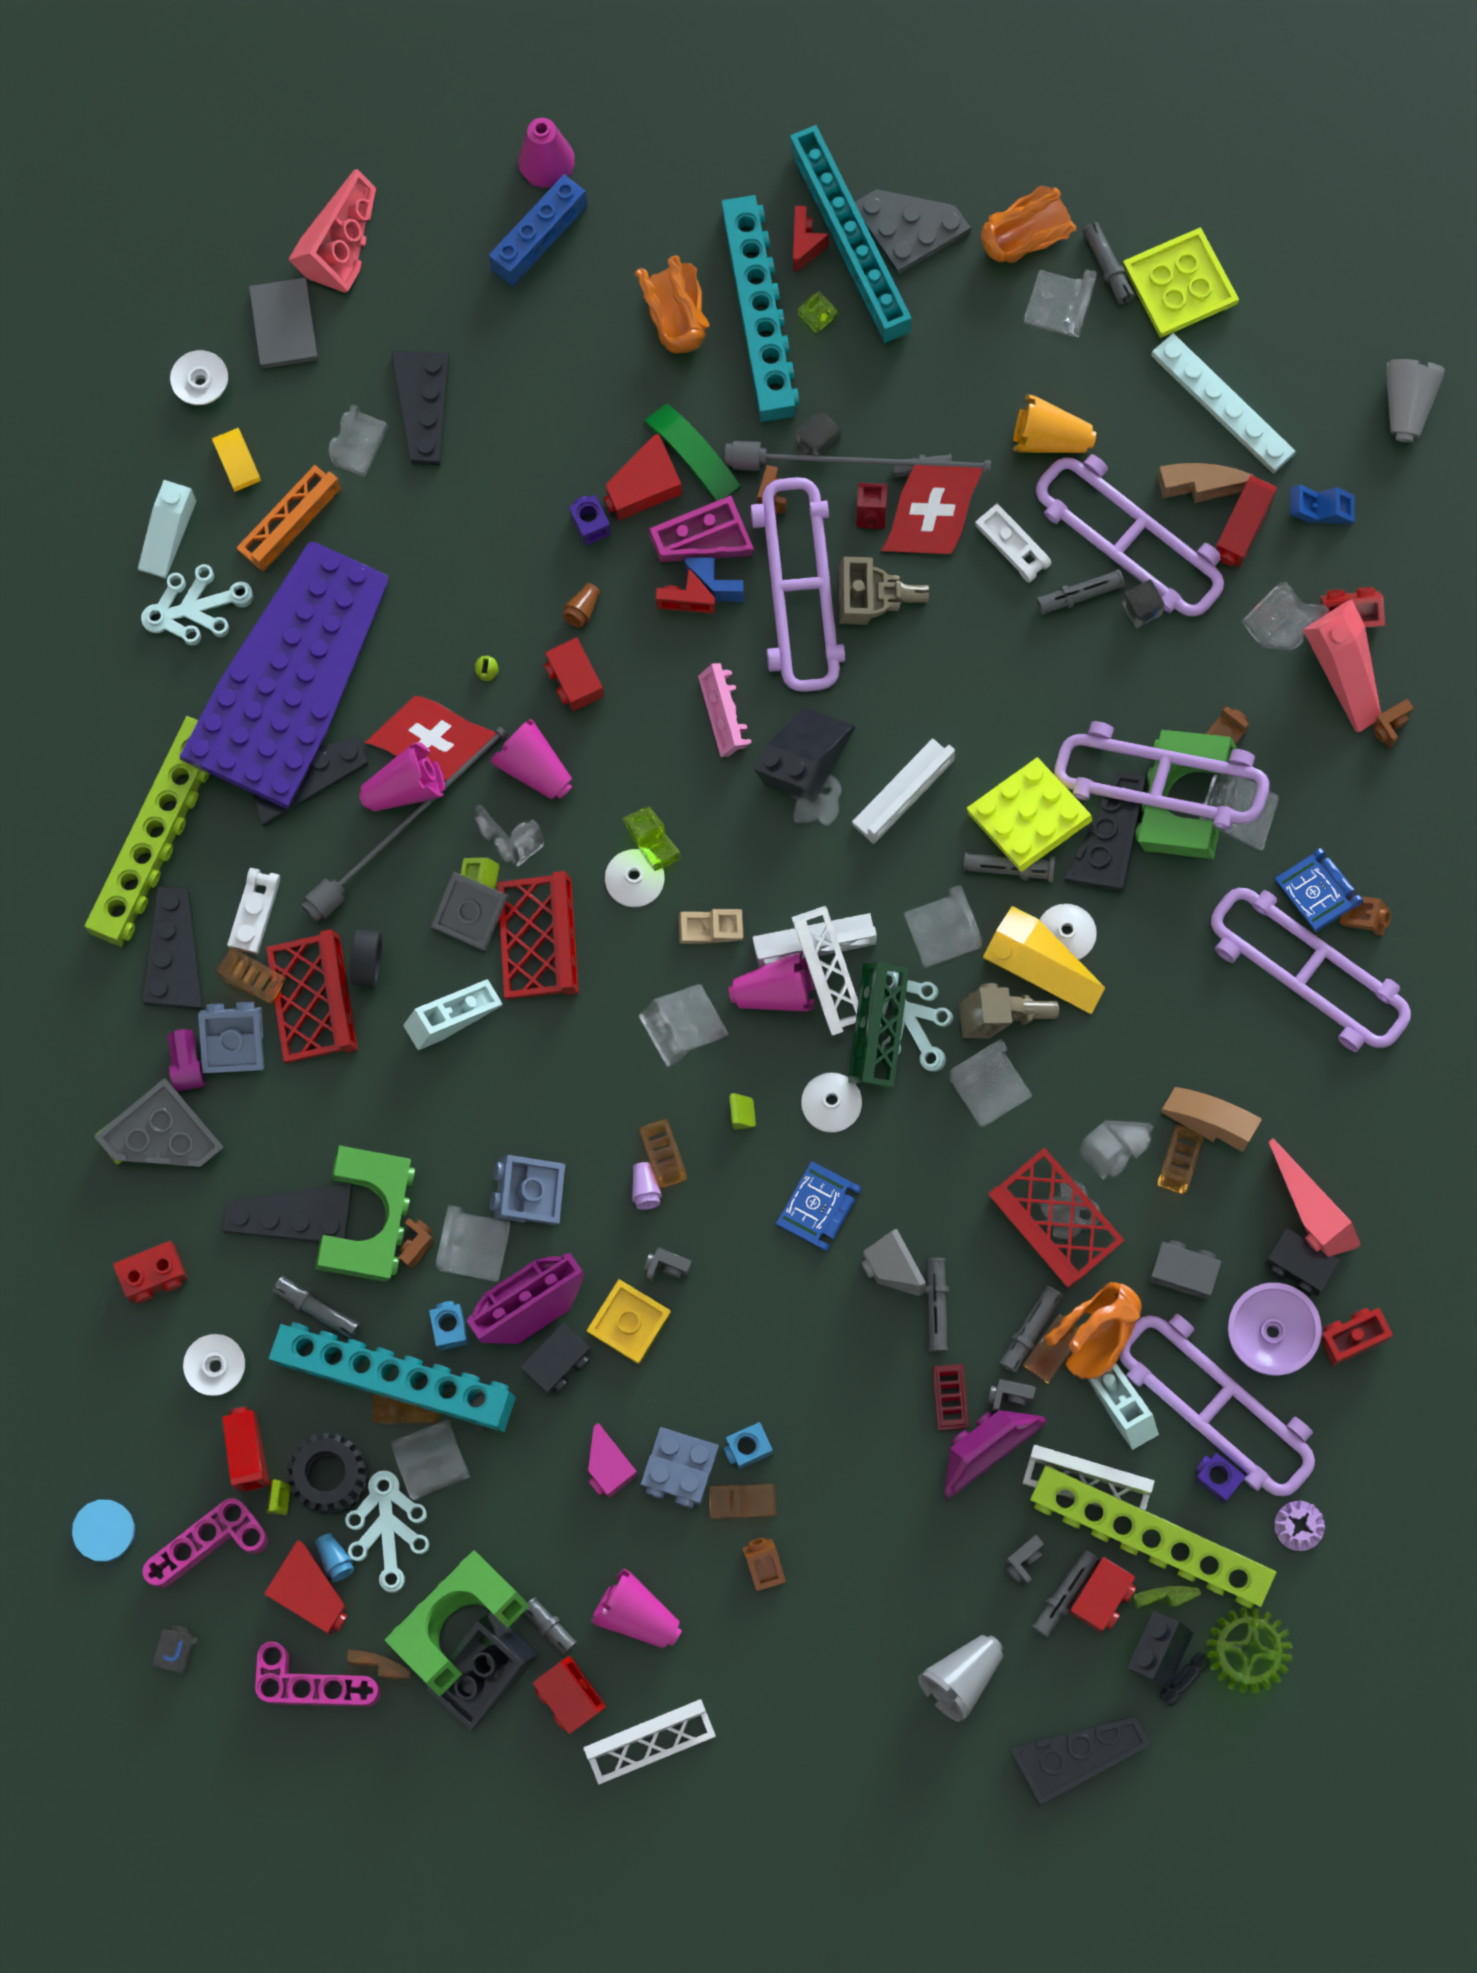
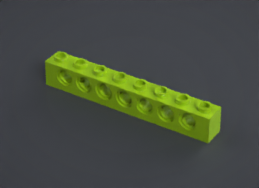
M186 716L84 926L90 935L119 947L123 946L125 940L129 941L135 930L134 921L137 915L142 914L147 906L148 898L146 897L151 887L154 888L160 879L161 872L159 870L163 861L169 860L173 852L172 843L176 834L180 835L185 827V816L188 809H193L198 800L199 793L197 791L201 782L205 783L210 773L180 760V754L198 722L194 718ZM179 776H189V780L185 784H175ZM167 802H177L173 810H163V806ZM157 827L164 828L163 833L159 837H150L153 829ZM142 854H151V858L147 863H137L138 858ZM138 880V885L135 889L125 890V885L128 881ZM116 907H126L123 915L119 917L112 916V912Z
M1045 1465L1030 1498L1031 1501L1035 1502L1034 1509L1050 1516L1052 1511H1055L1064 1516L1063 1522L1078 1529L1081 1524L1092 1528L1091 1535L1106 1542L1109 1541L1110 1537L1122 1543L1119 1548L1136 1556L1138 1551L1150 1555L1149 1562L1164 1569L1167 1564L1179 1569L1177 1575L1192 1582L1195 1581L1196 1577L1208 1582L1206 1588L1215 1593L1223 1595L1225 1591L1236 1595L1235 1602L1250 1609L1253 1608L1254 1604L1262 1606L1277 1573L1269 1567L1048 1465ZM1066 1489L1074 1494V1502L1071 1506L1062 1507L1057 1503L1056 1495L1059 1491ZM1098 1503L1102 1506L1103 1514L1101 1518L1090 1520L1086 1517L1085 1508L1088 1504ZM1120 1516L1128 1517L1132 1523L1131 1529L1124 1534L1116 1532L1113 1527L1115 1519ZM1149 1529L1156 1530L1160 1534V1541L1154 1547H1148L1142 1541L1144 1532ZM1176 1543H1184L1189 1548V1554L1183 1560H1176L1171 1555V1549ZM1206 1556H1212L1217 1559L1218 1566L1213 1573H1204L1200 1569V1562ZM1237 1569L1243 1570L1247 1576L1246 1582L1239 1587H1235L1229 1582L1230 1573Z

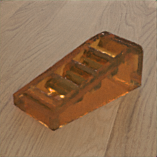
M234 948L229 949L216 971L224 981L269 1004H272L286 981V978ZM247 967H250L243 980H241L240 978L242 977ZM258 972H260L261 974L259 978L255 982L254 986H252V982L254 981ZM268 977L272 978L264 992L261 991Z
M668 1119L639 1127V1132L659 1188L686 1180L685 1167ZM666 1133L664 1137L649 1141L648 1137ZM667 1144L670 1145L669 1147H666V1148H663V1149H660V1150H657V1151H654V1152H653V1150H652V1149H654V1148H657V1147H660V1146H664V1145H667ZM669 1156H673V1157H674V1158H672V1159H669V1160H666V1161L657 1163V1160H660V1159H663V1158H666V1157H669Z
M1176 1124L1157 1180L1158 1186L1180 1194H1186L1203 1143V1136L1187 1127ZM1178 1138L1195 1143V1146L1192 1147L1177 1142ZM1177 1150L1191 1155V1158L1175 1153L1174 1151ZM1171 1162L1186 1166L1187 1169L1172 1165Z

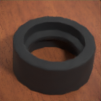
M356 930L350 961L351 985L377 986L382 962L383 942L381 932Z

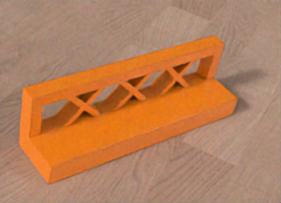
M314 465L237 546V551L264 572L341 490L338 478L330 471L325 474ZM317 476L321 480L308 493V484ZM303 499V500L289 513L288 505H289L293 500ZM283 520L271 532V534H269V525L273 521ZM254 541H263L253 553L247 550Z

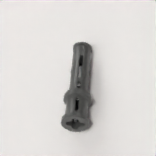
M965 852L964 872L1018 875L1024 881H1028L1029 878L1047 879L1048 883H1053L1055 856H1050L1049 859L1040 858L1020 872L1006 856Z

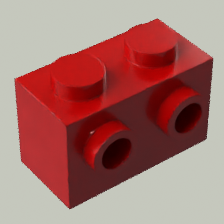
M1374 587L1357 588V593L1345 594V590L1327 591V595L1320 596L1321 617L1346 601L1352 600L1365 627L1385 626L1384 598L1380 591H1375Z
M577 637L545 652L547 663L543 664L550 680L556 679L560 687L556 689L557 694L563 705L569 704L572 712L604 697L603 687Z
M171 1240L113 1264L125 1297L130 1302L136 1301L137 1304L152 1299L154 1297L153 1293L163 1289L165 1292L178 1289L182 1286L181 1282L188 1280L176 1246Z
M1368 1308L1362 1309L1351 1315L1353 1320L1344 1324L1339 1320L1323 1328L1325 1332L1321 1335L1320 1343L1332 1367L1390 1340L1393 1334L1380 1308L1369 1311Z
M1103 1557L1069 1614L1099 1633H1102L1105 1627L1111 1630L1120 1616L1115 1610L1121 1600L1128 1603L1137 1588L1132 1585L1135 1576Z
M571 1656L563 1659L532 1682L536 1687L535 1692L538 1698L544 1704H548L554 1713L555 1722L561 1729L566 1730L568 1734L574 1732L607 1707Z

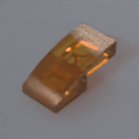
M373 1394V1423H439V1413Z
M774 1484L709 1487L710 1518L777 1516L776 1488Z
M348 1649L347 1662L349 1664L378 1666V1677L381 1679L412 1680L413 1673L391 1659L371 1652Z

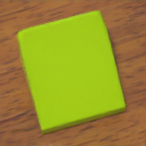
M463 858L462 875L495 889L499 871L498 863L489 858Z
M736 1093L731 1094L729 1099L732 1128L734 1130L754 1128L756 1121L753 1099Z
M275 1479L271 1481L266 1513L276 1515L288 1514L291 1493L290 1484Z

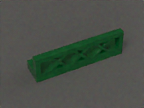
M882 962L863 963L848 1083L872 1084L894 1088L909 968ZM887 971L899 973L897 987L892 991L886 983ZM889 1000L894 1007V1016L887 1021L882 1013L883 1005ZM886 1030L891 1039L890 1046L883 1051L878 1040L879 1035ZM881 1060L887 1068L885 1080L874 1078L875 1065Z

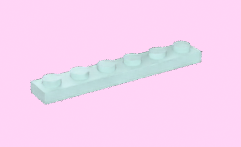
M1174 333L1152 351L1151 356L1273 474L1294 456L1295 450Z

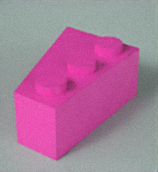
M732 496L666 521L649 530V537L660 562L685 561V557L715 559L752 556L754 551Z

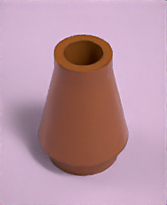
M586 583L583 589L563 607L564 612L562 616L570 625L581 628L589 622L597 598L601 593L595 585Z

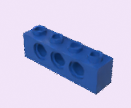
M564 174L489 254L491 270L513 287L588 206L586 191Z

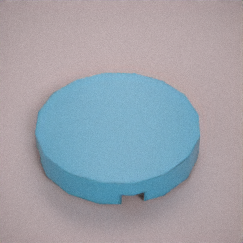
M99 1499L88 1503L78 1512L73 1522L72 1537L76 1548L85 1557L96 1562H110L124 1555L129 1546L132 1545L135 1538V1524L132 1515L123 1505L112 1500Z

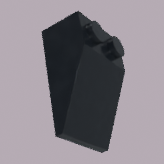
M804 707L766 745L753 770L765 785L814 803L854 732L855 726Z
M490 1613L477 1620L448 1659L462 1675L440 1697L429 1686L426 1690L470 1731H473L522 1677L538 1656V1653L510 1627L507 1628L493 1613Z

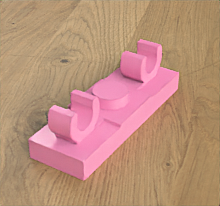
M721 663L711 664L698 675L720 757H730L738 749H744L752 742L751 739L744 740L741 738L740 733H743L748 728L745 724L738 725L736 720V706L730 694L736 689V686L727 685L725 679L732 675V672L730 670H722Z

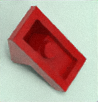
M795 206L793 271H800L829 245V235L827 233H812V217H807V206Z
M688 569L686 590H681L680 587L674 585L657 588V609L715 614V598L690 569Z

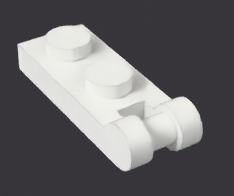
M998 504L994 505L975 521V526L1004 555L1028 583L1037 577L1036 573L1041 569L1046 570L1052 564L1047 554ZM1029 554L1034 558V561L1030 564L1024 560Z
M250 868L227 944L230 949L258 955L279 887L280 875L274 873L266 875L260 873L258 869ZM257 885L266 886L265 894L256 892Z

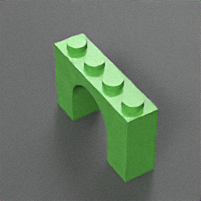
M1161 730L1160 738L1156 739L1154 743V748L1229 762L1232 750L1237 748L1231 737ZM1155 760L1154 767H1150L1148 771L1147 781L1150 785L1148 793L1151 791L1160 762L1158 760ZM1172 763L1162 796L1168 797L1173 784L1186 774L1193 772L1223 773ZM1142 804V812L1144 814L1142 823H1138L1136 828V840H1138L1144 851L1214 859L1219 836L1218 828L1213 825L1214 821L1183 818L1172 814L1168 809Z
M338 1146L335 1152L331 1180L364 1186L375 1192L385 1208V1223L378 1235L364 1241L323 1235L319 1241L315 1263L316 1270L381 1282H388L391 1275L396 1276L399 1257H394L396 1245L401 1246L404 1235V1228L399 1227L401 1215H407L409 1198L405 1197L406 1186H412L415 1168H410L411 1159Z
M475 1550L464 1558L456 1569L445 1580L441 1581L437 1588L423 1602L418 1604L415 1610L385 1639L391 1648L439 1697L462 1675L440 1649L439 1635L447 1618L464 1606L480 1605L490 1610L508 1628L530 1606Z

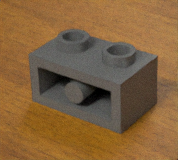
M1169 1240L1168 1243L1162 1242L1149 1282L1208 1301L1213 1291L1221 1260L1215 1259L1216 1255L1206 1250H1198V1253L1187 1250L1186 1245L1178 1241Z

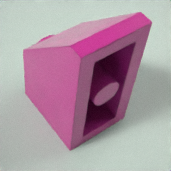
M599 1423L593 1427L588 1467L592 1478L588 1482L599 1496L605 1493L610 1498L636 1478L638 1473Z

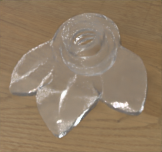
M829 776L823 788H831L832 792L824 795L820 791L814 803L788 794L798 800L794 809L795 822L810 823L819 818L825 826H828L837 818L840 810L837 800L841 795V785L835 777Z
M1073 1180L1088 1197L1086 1188L1081 1183ZM1060 1184L1061 1196H1055L1054 1201L1071 1202L1072 1188L1068 1184ZM1076 1194L1075 1202L1084 1203ZM1090 1199V1201H1091V1202L1096 1206V1208L1101 1212L1100 1207L1098 1206V1204H1097L1095 1201H1093V1200ZM1040 1204L1042 1213L1048 1218L1049 1204ZM1053 1205L1052 1222L1070 1223L1071 1206ZM1075 1206L1073 1224L1091 1225V1210L1088 1207ZM1084 1209L1090 1211L1091 1217L1089 1219H1082L1079 1214L1080 1211ZM1096 1217L1095 1225H1097L1098 1222H1099V1220L1097 1219V1217ZM1054 1226L1053 1236L1060 1239H1068L1069 1227ZM1073 1228L1072 1238L1076 1237L1082 1229Z

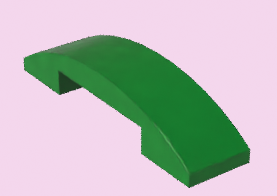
M664 404L644 420V423L655 435L659 434L662 442H666L699 479L701 487L715 502L731 496L741 488L734 475L712 447L669 404Z

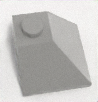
M897 1229L891 1231L863 1251L865 1260L861 1262V1265L868 1278L874 1276L877 1284L916 1296L924 1294L926 1282Z

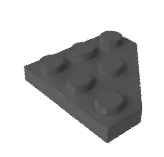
M878 189L855 201L871 237L898 275L971 232V227L955 205Z
M166 1078L161 1080L94 1136L111 1158L116 1161L201 1167L224 1148Z

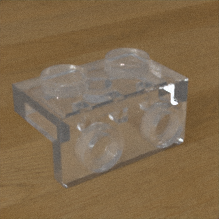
M352 405L349 413L345 412L340 422L341 431L337 438L334 437L331 440L328 453L334 466L365 477L388 425L387 422L360 413L359 407Z

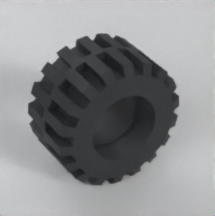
M323 1433V1436L315 1434L310 1436L311 1440L307 1442L303 1440L298 1444L300 1448L297 1451L293 1450L290 1455L292 1461L287 1464V1469L289 1470L287 1482L291 1486V1492L306 1508L319 1514L326 1515V1513H331L335 1515L339 1514L340 1510H349L353 1502L358 1503L361 1499V1492H365L367 1488L365 1484L366 1479H368L367 1463L362 1453L350 1440H346L338 1434L335 1436L330 1433ZM325 1457H336L345 1466L343 1481L337 1488L331 1491L317 1490L310 1480L313 1466Z

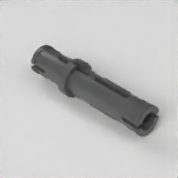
M1094 222V228L1092 224H1088L1083 228L1082 233L1085 235L1104 273L1103 279L1105 283L1109 284L1112 288L1118 304H1124L1123 298L1125 303H1128L1135 297V294L1125 277L1126 271L1124 267L1120 266L1099 223Z
M1118 569L1115 572L1071 587L1067 585L1062 586L1059 591L1036 597L1037 607L1041 615L1063 607L1069 609L1074 607L1075 603L1124 588L1125 581L1121 571Z
M945 1258L926 1259L928 1286H925V1294H928L929 1352L948 1351L946 1294L949 1293V1286L946 1285Z
M283 1275L278 1279L272 1290L274 1294L295 1305L294 1309L297 1311L303 1310L347 1339H352L358 1330L356 1328L360 1326L359 1322L349 1318L312 1294L313 1291L309 1288L303 1289Z
M1050 1286L1045 1287L1018 1333L1013 1334L1011 1338L1012 1343L999 1362L1002 1368L1013 1374L1017 1373L1028 1352H1032L1035 1348L1034 1342L1063 1298L1059 1291Z
M1085 1549L1082 1551V1554L1066 1575L1053 1597H1048L1045 1601L1047 1606L1035 1624L1032 1625V1628L1045 1638H1049L1050 1633L1061 1617L1067 1616L1069 1613L1067 1608L1083 1587L1097 1563L1100 1562L1097 1556ZM1082 1569L1081 1574L1079 1575V1577L1077 1578V1580L1075 1581V1583L1073 1584V1586L1071 1587V1589L1068 1591V1588L1070 1587V1585L1072 1584V1582L1074 1581V1579L1076 1578V1576L1078 1575V1573H1079L1080 1570ZM1062 1597H1064L1063 1601L1061 1602V1604L1058 1606V1608L1056 1609V1611L1054 1612V1614H1053L1052 1617L1050 1618L1051 1613H1052L1053 1610L1056 1608V1606L1058 1605V1603H1059V1601L1062 1599Z

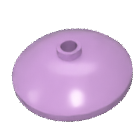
M1265 1283L1249 1289L1237 1300L1229 1316L1228 1336L1232 1349L1247 1367L1261 1374L1280 1376L1301 1369L1315 1355L1321 1341L1322 1326L1315 1305L1303 1292L1290 1285ZM1275 1328L1278 1336L1275 1338L1269 1337L1267 1329Z

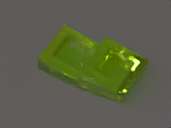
M650 806L623 818L632 839L654 872L680 860V851L665 834L664 824Z
M1167 1586L1143 1591L1133 1595L1131 1599L1136 1610L1163 1598L1166 1599L1169 1608L1172 1609L1198 1598L1201 1592L1199 1588Z

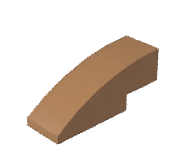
M1180 463L1160 466L1157 478L1163 499L1192 493L1194 503L1242 493L1250 475L1253 476V474L1215 464Z
M1179 1087L1174 1088L1161 1110V1113L1206 1139L1214 1142L1217 1137L1241 1152H1244L1262 1121L1260 1117L1227 1101Z

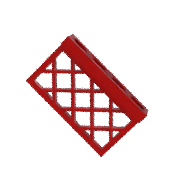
M565 871L553 872L551 876L497 882L498 891L505 894L506 889L519 888L525 893L514 907L506 902L500 917L504 998L508 1000L566 993L567 995L579 994L571 877ZM550 884L551 894L543 903L532 895L540 885ZM529 897L540 906L530 919L518 911ZM550 903H551L552 911L548 908V906H549ZM507 907H509V908L511 909L508 914H507ZM544 910L552 915V924L545 932L534 924ZM515 914L526 921V924L516 935L508 930V922ZM532 926L542 935L530 948L520 939ZM546 939L554 944V952L547 961L536 953ZM517 943L528 950L518 964L510 959V951ZM534 955L543 965L531 977L522 968ZM554 961H555V968H554L553 966H551V964H552ZM510 964L515 967L512 971L510 968ZM548 968L556 973V986L543 987L537 982ZM519 971L530 979L522 990L512 991L511 981ZM534 984H536L539 988L532 987L534 986Z
M330 929L321 931L320 935L266 947L284 1062L287 1064L340 1051H345L346 1053L357 1051L358 1045L340 935ZM319 944L320 954L314 963L302 957L308 946ZM289 951L295 956L286 969L283 970L277 966L276 953ZM300 959L311 966L301 981L290 974ZM321 962H322V968H323V970L319 968V965L321 964ZM316 970L324 975L325 981L318 992L306 985ZM287 977L299 984L289 999L281 993V986ZM304 988L315 994L306 1010L294 1003ZM320 999L327 1002L329 1006V1012L322 1021L311 1014ZM292 1005L303 1012L294 1027L287 1024L285 1015ZM308 1017L320 1023L311 1038L299 1032ZM330 1020H331L332 1028L327 1025ZM326 1027L333 1032L334 1045L321 1047L315 1042ZM287 1028H289V1029L291 1030V1032L289 1033V1035H288V1032H287ZM296 1034L308 1041L301 1052L291 1054L290 1043ZM313 1045L317 1047L316 1049L310 1050Z
M1045 1147L999 1187L996 1186L988 1193L991 1199L1069 1290L1125 1242ZM1044 1157L1052 1165L1051 1179L1034 1177V1166ZM1030 1170V1177H1024L1023 1175ZM1056 1171L1063 1179H1055ZM1017 1180L1029 1181L1028 1198H1015L1007 1188ZM1033 1181L1051 1183L1050 1200L1032 1199ZM1055 1183L1068 1184L1072 1188L1071 1202L1054 1201ZM1076 1194L1084 1203L1075 1202ZM1019 1202H1026V1203H1028V1204H1027V1211L1024 1209V1207H1023ZM1032 1203L1049 1204L1048 1222L1035 1221L1031 1217ZM1053 1205L1071 1206L1070 1223L1052 1222ZM1075 1206L1088 1207L1091 1210V1225L1073 1224ZM1096 1217L1104 1226L1095 1225ZM1039 1225L1048 1226L1047 1234ZM1051 1226L1069 1227L1068 1245L1054 1244L1050 1239ZM1073 1228L1091 1229L1090 1247L1072 1245ZM1095 1230H1107L1116 1240L1107 1248L1094 1247ZM1060 1249H1068L1067 1258ZM1071 1249L1089 1251V1262L1079 1272L1070 1262ZM1093 1251L1101 1252L1093 1259Z

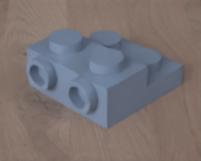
M254 1002L236 1003L235 1009H224V1004L217 1003L206 1005V1010H201L198 1013L203 1073L264 1069L262 1007H254Z
M506 1155L500 1158V1162H496L493 1169V1180L498 1181L497 1192H493L490 1198V1210L495 1211L494 1218L521 1223L530 1221L558 1225L560 1222L565 1164Z
M660 1427L641 1482V1487L646 1489L645 1494L659 1499H663L664 1495L676 1498V1504L688 1508H693L694 1504L701 1506L719 1445Z

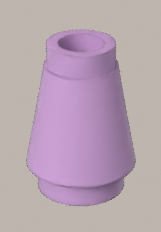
M641 1162L633 1165L632 1202L636 1203V1208L640 1210L658 1207L662 1194L651 1169V1164Z

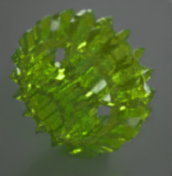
M1245 1607L1240 1609V1618L1237 1617L1234 1611H1230L1228 1613L1230 1623L1221 1617L1218 1623L1223 1630L1221 1631L1213 1627L1210 1631L1212 1635L1218 1638L1217 1640H1207L1208 1646L1216 1648V1651L1206 1654L1207 1658H1217L1218 1661L1212 1664L1210 1669L1214 1671L1221 1667L1223 1672L1217 1679L1222 1681L1226 1676L1230 1677L1231 1680L1227 1685L1229 1689H1232L1236 1682H1239V1692L1245 1693L1247 1684H1250L1252 1693L1256 1694L1259 1692L1258 1683H1261L1262 1687L1267 1691L1271 1688L1268 1678L1276 1684L1281 1681L1276 1670L1284 1674L1288 1672V1668L1281 1664V1661L1290 1662L1292 1660L1291 1655L1283 1653V1650L1292 1648V1643H1282L1281 1639L1285 1638L1289 1633L1287 1630L1279 1634L1275 1629L1281 1625L1280 1620H1276L1272 1625L1267 1623L1271 1618V1613L1266 1612L1263 1618L1259 1619L1258 1608L1252 1610L1251 1617H1248ZM1241 1625H1248V1631L1243 1641H1225L1232 1629ZM1258 1628L1268 1634L1273 1643L1274 1650H1270V1648L1260 1644ZM1251 1640V1643L1254 1645L1253 1648H1256L1259 1653L1253 1654L1248 1660L1244 1656L1245 1653H1242V1649L1239 1648L1245 1647ZM1224 1651H1229V1653L1239 1658L1241 1673L1236 1672L1228 1664ZM1255 1660H1273L1272 1665L1264 1674L1250 1676Z

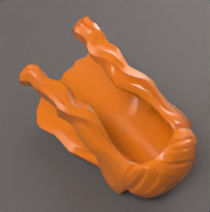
M1038 186L1029 195L1019 198L1006 211L990 215L988 222L984 224L981 230L982 245L987 255L998 263L1007 261L1011 264L1021 259L1026 253L1045 249L1060 239H1068L1069 235L1075 232L1077 227L1070 220L1071 217L1067 212V208L1059 198L1061 195L1060 191L1055 187L1051 189L1050 187Z
M677 255L668 259L669 268L658 274H653L650 279L648 272L643 268L635 271L634 275L638 277L644 293V299L649 306L651 319L656 325L662 345L671 353L682 354L694 351L703 344L706 329L710 325L702 313V290L697 280V268L691 263L681 264L680 257Z
M1109 1282L1091 1300L1077 1306L1070 1314L1061 1319L1059 1326L1045 1337L1046 1344L1048 1346L1057 1344L1083 1314L1091 1313L1092 1315L1089 1320L1077 1329L1075 1336L1069 1343L1072 1355L1067 1358L1066 1367H1068L1073 1375L1081 1379H1096L1113 1368L1131 1337L1134 1326L1140 1318L1142 1307L1140 1298L1127 1285Z

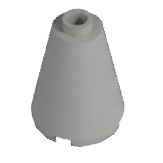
M1393 359L1390 360V363L1387 362L1386 377L1390 433L1396 436L1395 440L1411 443L1413 438L1420 437L1444 378L1445 368L1428 362L1427 367L1418 364L1419 360Z
M981 1635L922 1671L917 1677L918 1683L927 1697L932 1693L938 1702L935 1706L949 1718L960 1722L969 1716L1002 1661L1003 1647L995 1637Z

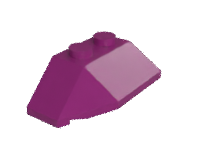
M570 1253L563 1254L562 1257L552 1256L536 1259L485 1292L476 1305L473 1314L466 1321L481 1343L519 1344L570 1311L585 1274Z
M1000 1410L994 1415L990 1411L975 1422L978 1426L969 1434L964 1430L951 1441L954 1446L949 1451L944 1497L947 1500L952 1498L1043 1428L1047 1420L1043 1416Z

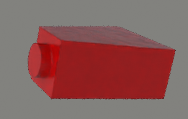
M659 434L654 435L605 485L607 496H604L603 499L608 512H614L619 521L682 495V484Z
M1250 475L1216 546L1222 563L1228 566L1236 565L1241 567L1271 510L1277 490L1276 486Z
M248 1407L230 1410V1415L223 1416L222 1420L231 1485L240 1493L270 1487L257 1414L253 1410L248 1411Z
M297 1540L264 1594L324 1632L332 1635L334 1630L339 1632L347 1621L348 1616L345 1613L348 1608L325 1576V1573L308 1547Z

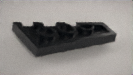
M391 351L411 464L441 465L449 353Z
M357 735L319 748L289 809L253 794L263 828L272 823L273 819L284 813L286 815L296 809L295 806L318 796L322 790L333 784L340 783L367 767L368 762L360 736Z
M1117 771L1110 786L1145 792L1147 777ZM1104 797L1100 804L1101 808L1095 820L1093 819L1088 829L1089 832L1082 846L1080 845L1075 855V860L1070 870L1068 869L1064 880L1067 883L1124 892L1142 804Z
M158 887L142 1001L144 1005L204 1010L188 889Z
M342 1184L227 1201L223 1231L230 1234L319 1242L323 1235L346 1239L353 1185Z
M1132 1717L1012 1747L1009 1750L1039 1806L1146 1749L1151 1746V1743L1137 1717Z

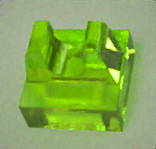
M818 291L798 308V314L817 333L838 316V310Z

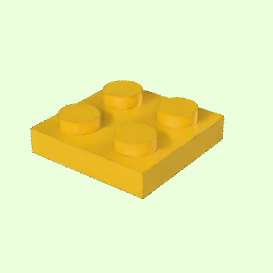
M619 1279L586 1332L635 1363L640 1364L669 1318L671 1310Z

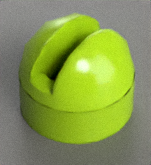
M482 656L475 663V673L479 679L491 681L498 675L499 668L494 658ZM484 662H488L487 673H482Z

